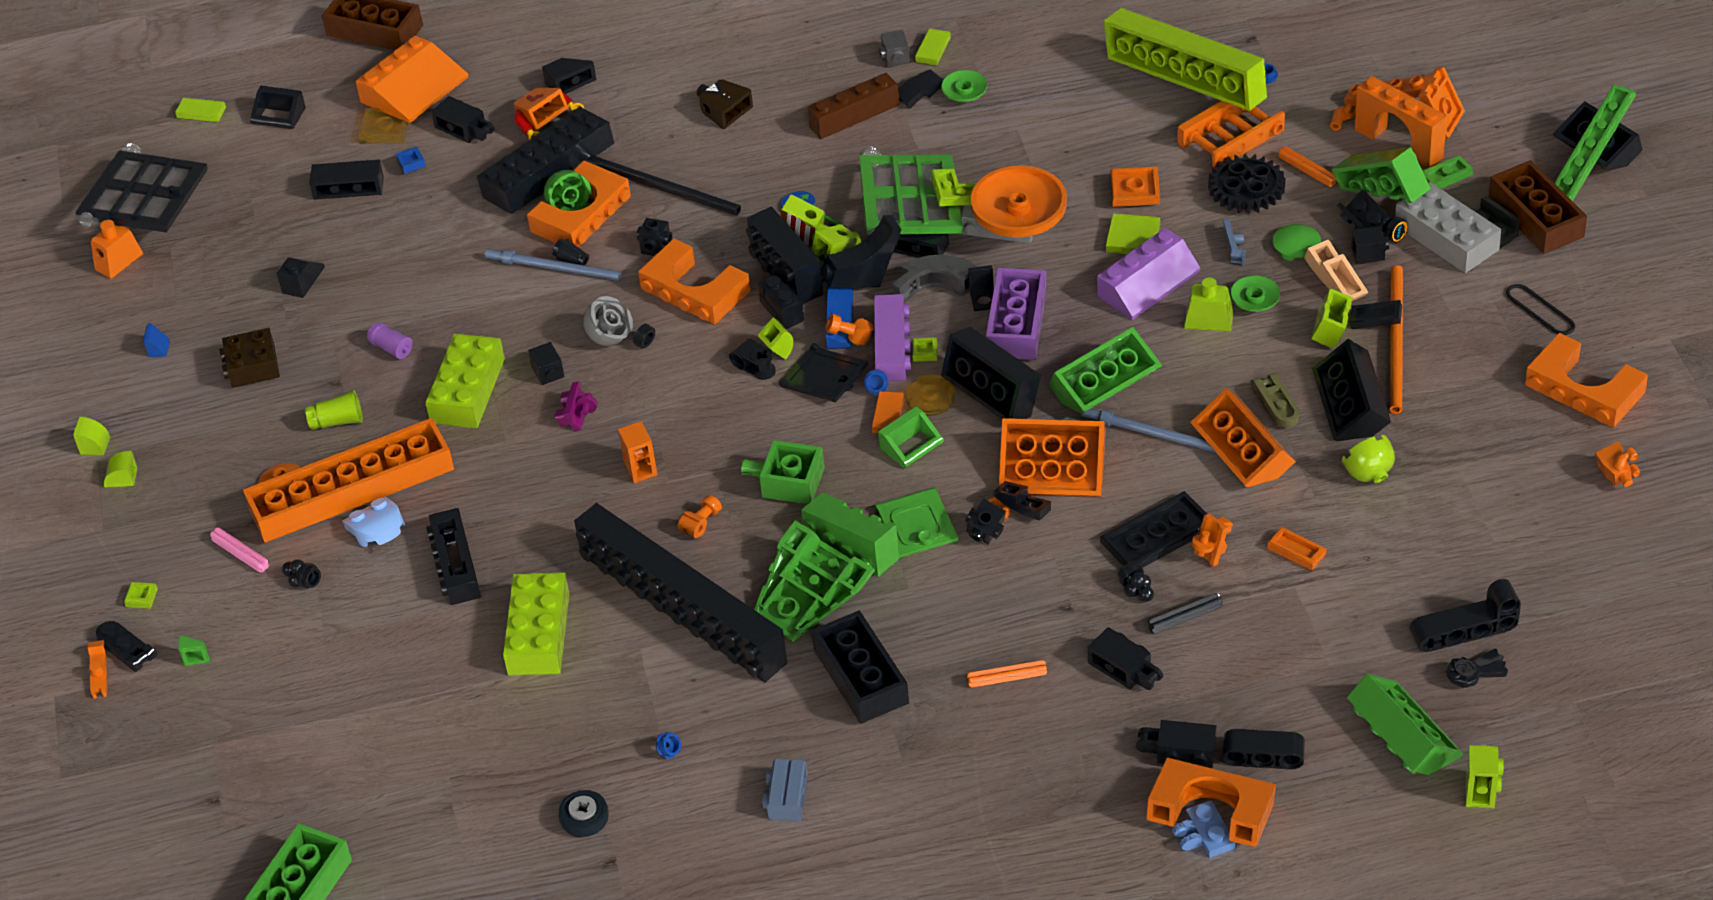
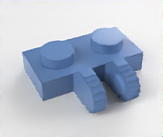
M1212 800L1186 809L1188 820L1179 822L1172 830L1176 838L1186 836L1179 843L1184 851L1203 846L1208 857L1211 858L1235 849V842L1229 841L1230 832Z

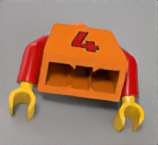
M535 88L523 97L518 98L513 104L515 108V123L525 136H529V140L540 133L534 132V129H539L568 108L571 111L579 106L584 108L580 103L573 104V100L562 92L560 88Z

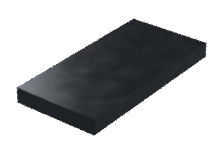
M1183 491L1100 536V543L1122 566L1134 562L1143 568L1191 542L1194 536L1199 535L1204 515L1207 513Z

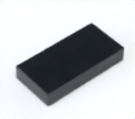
M1401 300L1352 306L1351 328L1359 329L1401 324Z

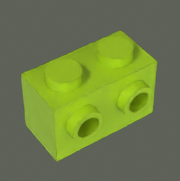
M1469 745L1466 771V807L1495 808L1496 793H1501L1504 772V758H1498V747Z

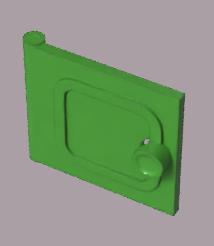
M936 487L875 505V511L879 513L884 524H887L889 521L896 524L899 558L958 541L956 531Z

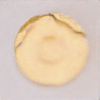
M939 375L920 376L917 378V381L909 383L905 391L907 406L910 409L917 406L926 416H934L946 412L953 406L955 401L953 384L947 382L946 379Z

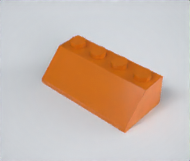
M1227 387L1190 422L1247 488L1277 480L1296 462L1245 403Z

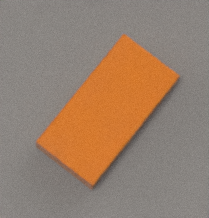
M879 391L872 433L878 434V431L901 417L904 393Z
M1281 527L1267 543V549L1311 571L1325 557L1327 548L1284 527Z

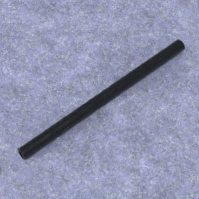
M594 155L587 159L589 163L646 186L735 216L741 212V205Z

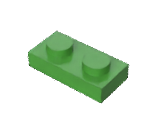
M1458 155L1423 170V173L1428 183L1431 182L1442 189L1473 176V168Z

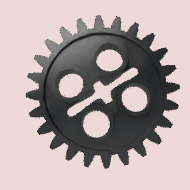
M1244 154L1243 158L1234 155V160L1225 158V163L1218 162V167L1212 168V173H1209L1208 189L1210 190V196H1214V202L1220 201V207L1228 205V211L1237 208V213H1240L1242 209H1246L1247 214H1250L1251 209H1255L1258 213L1260 207L1268 210L1269 204L1275 206L1276 200L1282 199V194L1285 193L1286 178L1284 177V171H1280V166H1273V160L1265 162L1264 156L1256 159V154L1251 158H1248L1247 154Z

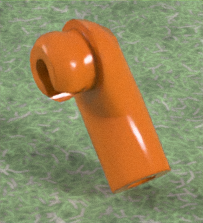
M1349 103L1346 106L1338 107L1333 113L1330 128L1338 131L1341 129L1343 122L1353 119L1356 115V105Z

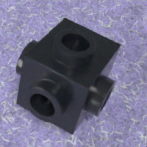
M652 218L645 219L643 225L639 226L636 235L640 243L641 254L650 256L657 255L672 241L673 236L672 232H670L668 221Z
M983 498L977 509L972 508L965 519L967 522L966 532L976 542L982 543L983 541L989 545L993 538L998 539L1004 529L1002 523L1005 520L1006 511Z

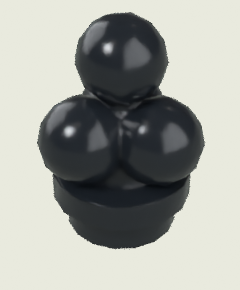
M301 559L285 562L282 566V572L289 577L288 581L292 587L313 588L318 585L321 579V572L317 566L312 563H304Z
M1134 562L1125 564L1118 572L1119 581L1124 587L1125 594L1129 597L1138 595L1139 599L1143 602L1151 601L1154 597V591L1150 587L1152 582L1150 577L1144 575V570L1140 565H1136Z

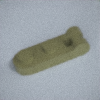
M1276 373L1269 374L1267 378L1262 380L1260 378L1251 380L1254 393L1258 394L1277 425L1289 428L1299 422V408Z

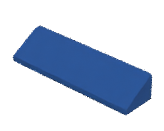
M828 286L826 324L831 314L839 315L843 322L852 323L854 288H829ZM840 331L837 334L826 332L827 349L852 348V342L848 339V334Z

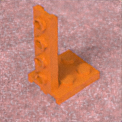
M1444 66L1436 67L1431 75H1416L1411 78H1396L1391 81H1384L1413 98L1419 97L1421 102L1446 114L1445 140L1449 139L1465 110ZM1361 84L1353 85L1349 89V92L1343 99L1345 105L1349 103L1356 105L1357 87Z

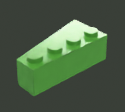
M1411 147L1350 155L1331 169L1341 190L1359 193L1363 189L1366 192H1370L1372 196L1380 197L1381 195H1387L1393 200L1403 198L1405 202L1413 203L1431 189L1418 163L1417 156Z
M823 492L801 510L802 525L814 531L824 543L834 547L850 559L855 556L875 569L873 573L875 576L879 577L899 560L896 524L890 521L887 524L881 523V518L874 514L871 517L865 516L862 509L858 507L850 509L846 502Z

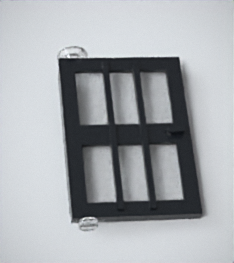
M126 144L117 152L78 207L76 219H79L80 224L84 227L91 226L93 222L102 223L105 220H112L114 225L167 233L207 172V164L143 154L137 145Z

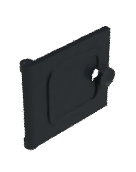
M813 343L788 374L779 381V385L782 388L836 403L846 391L853 388V382L868 366V361L822 349L816 343ZM843 377L846 378V380H844V381H842V382H841V381L839 382V380H840L841 378H843Z

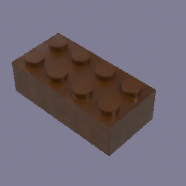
M333 0L321 15L326 36L391 50L398 49L416 36L423 26L419 5L398 0Z
M1531 160L1490 176L1488 198L1497 202L1520 219L1519 229L1543 254L1585 237L1587 215Z

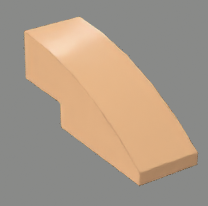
M1329 239L1307 249L1304 259L1328 289L1331 288L1353 297L1352 301L1368 294L1367 289L1344 254L1338 255Z

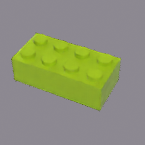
M463 334L453 335L426 400L429 419L433 418L435 424L478 428L505 360L501 338Z
M565 573L513 574L503 653L508 675L561 674L569 602V588Z

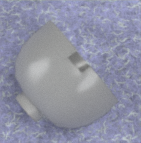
M610 296L599 297L589 305L584 314V330L588 337L596 344L602 346L616 345L624 340L632 331L633 319L627 307L623 309L619 305L620 301Z

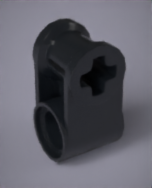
M746 338L729 353V359L736 368L744 370L758 379L767 380L776 373L775 365L771 361L773 358L772 351L750 338Z

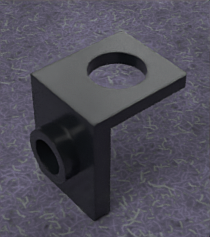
M992 265L968 268L969 292L974 311L991 309L994 292ZM980 297H988L991 299V301L987 304H980L977 302V300Z

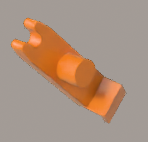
M104 640L89 642L87 649L90 660L91 695L93 699H96L97 693L101 692L103 697H106L108 691L107 656Z

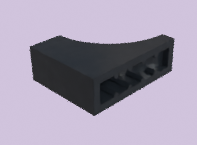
M883 215L876 229L858 245L840 253L827 254L825 262L821 267V276L829 288L881 286L902 230L892 215Z

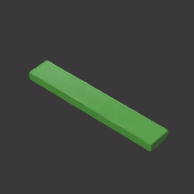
M1613 84L1554 183L1572 201L1636 97L1634 90Z

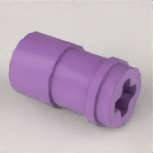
M374 323L367 333V339L372 345L384 349L385 352L398 359H404L411 352L413 346L412 339L399 331L389 328L384 323Z

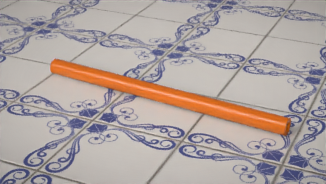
M1395 265L1391 267L1390 301L1401 300L1402 315L1401 324L1390 325L1389 410L1392 414H1399L1402 412L1403 268Z

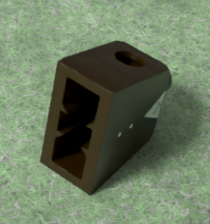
M723 79L718 80L711 87L702 84L697 89L702 113L724 130L753 107L751 89Z

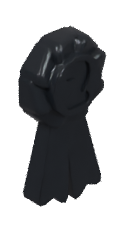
M1493 649L1475 661H1470L1465 657L1452 659L1447 667L1446 675L1453 684L1468 688L1475 686L1479 677H1506L1508 669L1505 667L1506 661H1502L1504 656L1498 654L1497 649Z

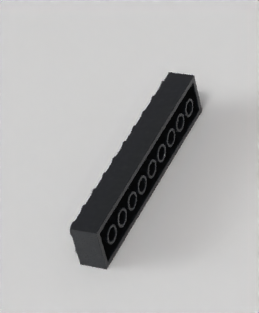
M595 503L574 520L576 537L580 547L579 553L585 561H591L598 566L601 572L614 577L621 586H627L634 591L637 597L650 602L657 611H663L676 624L686 627L696 638L700 637L706 641L713 650H719L732 663L739 664L745 668L752 677H758L766 683L787 664L782 628L598 503Z

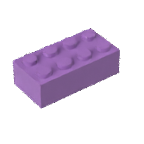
M997 269L986 337L1017 359L1036 360L1047 295L1046 270Z

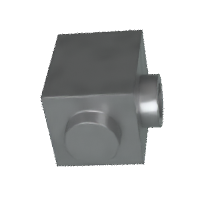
M903 30L882 33V46H879L881 60L885 59L888 68L909 64V46Z

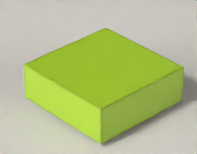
M937 337L913 338V362L938 361Z
M131 582L124 600L125 606L127 608L151 609L158 590L156 583Z

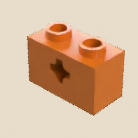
M642 421L619 428L618 434L623 462L632 481L637 483L657 476L652 440Z

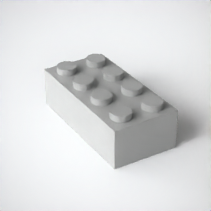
M1429 182L1431 189L1413 203L1405 202V199L1396 204L1395 218L1399 217L1407 221V234L1465 274L1499 251L1501 229L1431 182Z

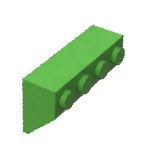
M1134 327L1054 372L1048 386L1062 405L1083 414L1162 367V364Z
M1367 673L1347 697L1354 705L1353 711L1370 723L1369 728L1371 731L1387 742L1386 747L1395 755H1399L1404 761L1402 763L1403 766L1413 774L1430 775L1460 759L1464 754L1397 681Z

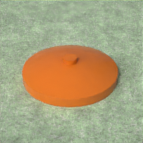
M1017 165L994 170L982 177L971 193V210L976 221L988 231L1006 237H1029L1043 233L1054 227L1062 219L1067 208V194L1062 182L1052 173L1033 166Z

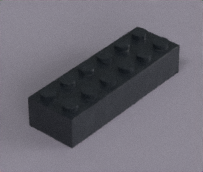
M580 106L572 110L568 115L556 121L553 125L538 133L537 136L477 175L483 199L513 214L544 193V186L548 178L554 173L561 170L573 171L583 161H587L590 156H597L615 144L609 121Z

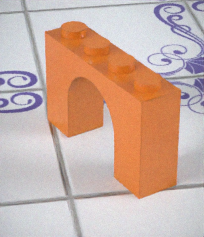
M1374 76L1369 77L1357 87L1356 131L1374 140L1388 128L1389 113H1392L1399 117L1407 126L1411 135V148L1416 154L1420 166L1428 169L1444 158L1446 114Z
M583 161L573 171L583 175L589 181L592 190L589 198L593 199L594 202L581 210L565 211L541 201L527 214L530 232L554 243L560 238L564 240L569 239L579 247L624 202L628 201L631 194L627 178L587 161Z
M674 238L638 271L641 289L679 307L683 311L699 317L701 320H706L716 325L751 291L749 274L729 265L708 284L693 287L680 284L677 281L695 265L693 247Z
M1559 333L1527 367L1525 385L1614 428L1646 392L1648 374L1625 364L1614 378L1606 384L1600 386L1578 384L1571 380L1567 373L1579 361L1581 343Z
M1167 758L1148 798L1147 820L1174 827L1185 804L1199 798H1213L1227 803L1234 809L1230 823L1229 841L1257 847L1274 806L1276 784Z

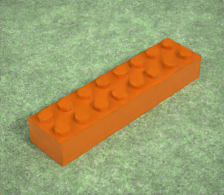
M433 418L243 489V493L251 516L264 543L373 502L378 498L386 497L454 470L450 449Z

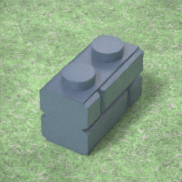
M775 759L772 770H767L766 786L769 787V792L763 793V809L768 810L770 820H802L808 779L807 764L804 760L788 761V759Z

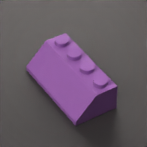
M1165 227L1097 276L1098 297L1131 320H1134L1199 273L1200 266L1185 241Z

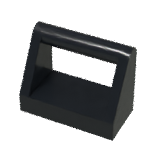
M261 85L257 90L250 122L252 124L294 129L306 109L302 91ZM265 109L290 112L288 119L262 116Z

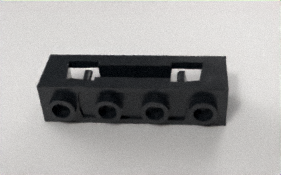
M459 508L430 514L431 525L426 526L429 541L435 540V543L430 545L434 559L439 558L440 560L435 565L438 577H444V580L440 581L443 596H449L451 605L481 598ZM445 540L447 546L457 542L463 568H454V575Z

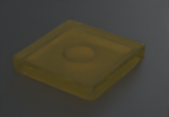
M366 108L358 137L359 143H404L409 123L403 119L401 120L386 114L379 108Z

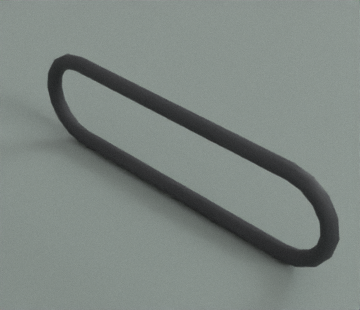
M1514 284L1507 289L1506 294L1511 301L1553 332L1568 335L1575 330L1576 326L1572 319L1527 286ZM1514 288L1526 290L1567 320L1572 326L1571 329L1568 331L1555 329L1512 297L1510 291Z

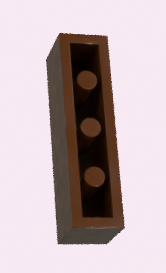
M886 72L807 106L809 126L820 139H823L899 106L898 84Z

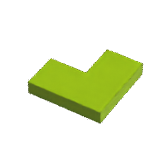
M954 169L931 170L930 177L939 206L971 205V193L977 183L959 184Z

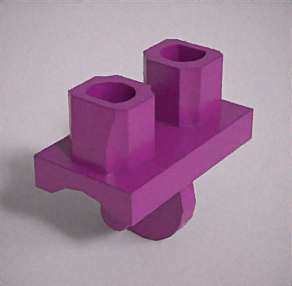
M579 381L572 383L570 391L561 393L560 401L564 409L556 410L555 419L560 426L571 425L574 431L582 429L585 416L588 413L595 412L598 404L591 393L585 394L581 390Z

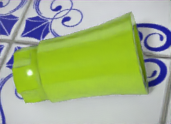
M355 390L329 400L317 402L316 405L305 407L307 422L311 430L321 427L325 429L345 424L363 423L362 410Z

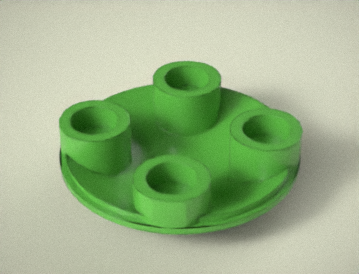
M1303 224L1283 226L1273 236L1275 249L1281 253V257L1286 261L1305 257L1308 248L1321 243L1319 233L1314 228Z

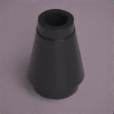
M560 238L553 248V255L559 261L585 266L589 260V254L585 253L569 239L564 240Z

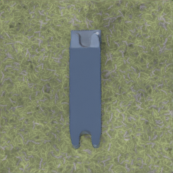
M1223 219V232L1231 256L1230 263L1242 264V267H1244L1246 250L1237 248V244H1244L1243 233L1233 234L1229 219Z

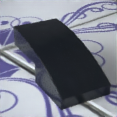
M931 69L924 71L898 88L899 100L911 109L924 95L930 98L942 87L943 79Z
M1004 481L994 490L993 496L1001 503L1029 518L1040 521L1051 511V501L1028 496V486Z

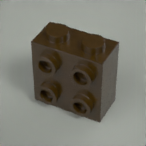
M270 327L222 338L223 348H220L219 352L222 363L226 362V364L222 365L224 378L230 379L232 388L280 377L275 344Z

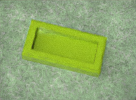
M929 28L915 56L916 62L937 66L951 38L950 32Z
M183 98L175 113L177 118L219 122L226 109V105L222 101Z

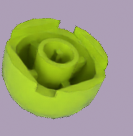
M1381 435L1382 439L1377 440L1375 436L1368 438L1349 450L1351 455L1347 459L1345 456L1342 457L1345 469L1353 478L1361 482L1374 481V483H1379L1388 477L1387 473L1392 469L1395 462V451L1386 435Z

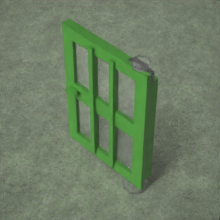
M866 147L860 152V178L867 234H871L876 229L883 215L893 216L902 229L900 234L962 233L963 226L960 206H939L930 177L931 170L954 169L952 154L882 155L881 151L876 147Z

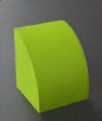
M773 317L757 336L770 350L787 359L793 348V337Z
M79 417L73 436L80 455H104L110 440L109 432L99 422L87 417Z
M132 451L119 452L109 459L104 480L105 488L134 486L138 467Z

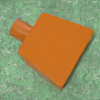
M105 220L100 224L101 232L92 238L91 248L95 270L112 279L143 255V251L128 228L114 225L112 220Z

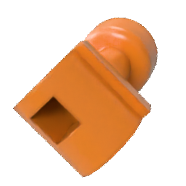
M835 314L829 316L826 324L827 333L837 334L838 331L848 334V339L858 346L867 345L875 329V326L870 321L864 320V318L856 320L855 323L843 322L841 317Z
M707 495L701 501L702 508L695 514L687 511L683 513L677 525L678 530L696 539L700 536L702 537L707 528L706 519L708 516H715L722 510L720 501L713 495Z

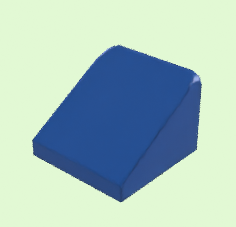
M148 323L143 338L148 356H166L170 343L169 338L152 323Z

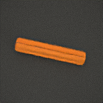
M1287 146L1279 150L1278 157L1328 187L1336 185L1337 180L1329 170Z
M1036 660L967 673V681L969 687L974 688L1039 677L1047 674V667L1044 660Z

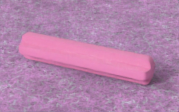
M215 528L214 531H211L210 537L214 543L260 573L268 569V559L221 528Z

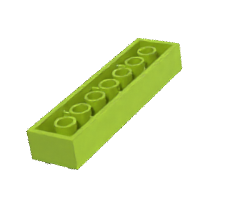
M1120 8L1104 20L1107 54L1110 60L1249 111L1267 98L1265 64L1262 57Z

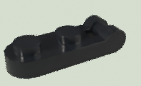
M115 621L104 622L96 630L97 640H104V648L134 672L140 670L144 662L147 660L151 661L157 656L156 651L151 645L145 644Z

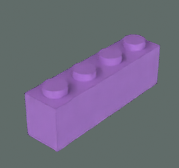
M904 294L875 295V368L884 372L889 381L906 380V370H911L910 355H906V353H910V338H906V335H910V322L905 321V318H910L909 304H904Z

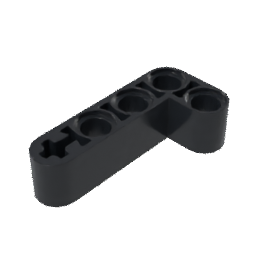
M1499 579L1488 587L1486 600L1418 617L1411 622L1409 629L1419 649L1422 652H1431L1511 631L1518 625L1521 601L1508 579Z

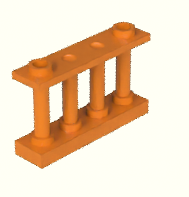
M1220 101L1178 126V145L1184 149L1192 143L1198 144L1212 155V168L1218 167V162L1225 163V158L1234 160V155L1240 157L1284 131L1285 112L1280 111L1270 117L1257 107L1249 111ZM1248 112L1261 121V123L1252 127L1238 116ZM1231 122L1245 133L1234 137L1221 126ZM1213 132L1227 143L1218 148L1204 138V136Z

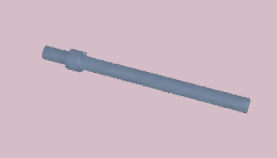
M486 249L485 258L500 260L503 264L513 265L517 263L620 281L621 272L520 255L511 250L497 251Z
M1090 409L1083 414L1081 413V417L1095 421H1105V426L1108 427L1114 425L1216 453L1204 439L1115 416L1114 412L1107 410L1101 412Z

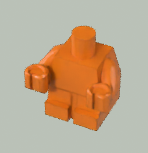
M1618 441L1595 452L1598 468L1604 477L1617 486L1622 483L1624 487H1629L1633 484L1631 478L1640 476V469L1637 465L1632 464L1629 466L1627 461L1628 459L1630 461L1638 459V454L1633 448H1629L1623 453L1622 445Z

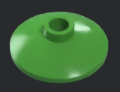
M971 70L953 72L946 76L942 82L944 95L951 100L959 102L978 99L987 90L985 77Z
M1255 275L1241 278L1231 288V299L1234 304L1247 311L1259 312L1268 310L1276 305L1280 298L1278 285L1273 280L1263 276Z

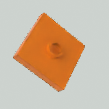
M1158 167L1110 169L1113 207L1160 204Z

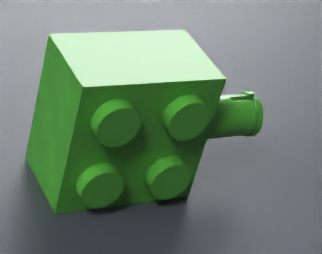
M773 440L766 461L759 462L744 459L741 472L742 475L760 477L762 498L809 504L814 499L825 469L823 448Z

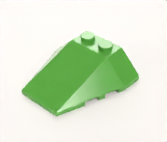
M795 520L779 541L777 556L774 563L770 565V575L766 586L763 585L754 610L782 628L784 637L794 642L857 594L869 580L875 569L857 557L853 556L850 559L822 542L814 531Z

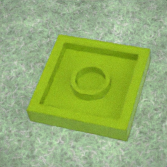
M1113 213L1106 243V253L1129 254L1159 232L1160 217Z

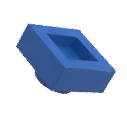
M417 146L396 153L397 162L404 174L426 167L425 160Z

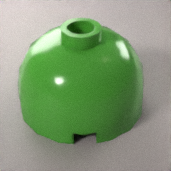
M561 170L554 173L548 178L544 186L545 202L565 211H577L586 208L589 204L587 202L589 195L592 193L589 181L583 175L572 170Z

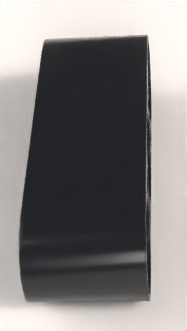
M1231 729L1224 734L1222 758L1226 764L1231 766L1298 769L1304 764L1305 739L1296 732Z

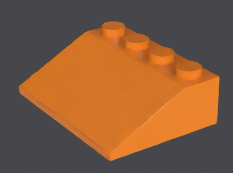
M414 36L357 79L356 85L360 103L411 123L465 81L469 75L435 44Z
M1002 418L999 486L1004 481L1028 486V495L1102 497L1106 436L1105 421Z

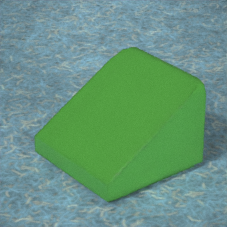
M182 635L179 636L178 649L184 666L211 662L205 642Z

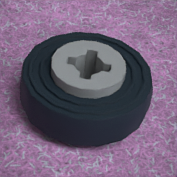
M579 790L571 793L563 799L559 806V820L563 829L576 837H588L597 834L605 827L608 821L609 809L605 799L599 793L591 790Z

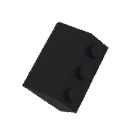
M1584 101L1553 133V136L1575 149L1598 109ZM1619 123L1596 163L1607 170L1627 167L1643 150L1639 134Z

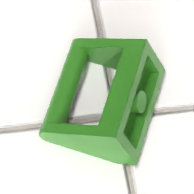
M917 406L878 431L880 449L903 468L908 467L944 442L943 437L925 413ZM920 431L930 438L929 441L906 456L898 448L899 445Z

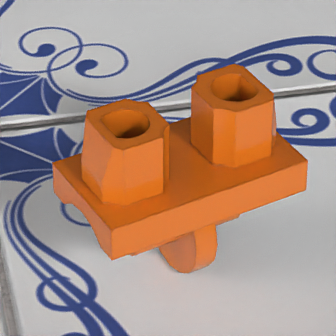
M1210 513L1204 515L1200 533L1193 537L1191 543L1195 549L1194 554L1205 558L1212 567L1218 565L1221 554L1225 553L1227 548L1225 538L1227 533H1230L1232 530V522L1224 516L1216 518Z

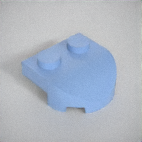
M387 497L374 500L370 506L362 510H356L348 518L342 520L345 529L356 536L359 545L367 547L368 542L376 541L378 545L389 542L401 533L400 526H405L397 504Z

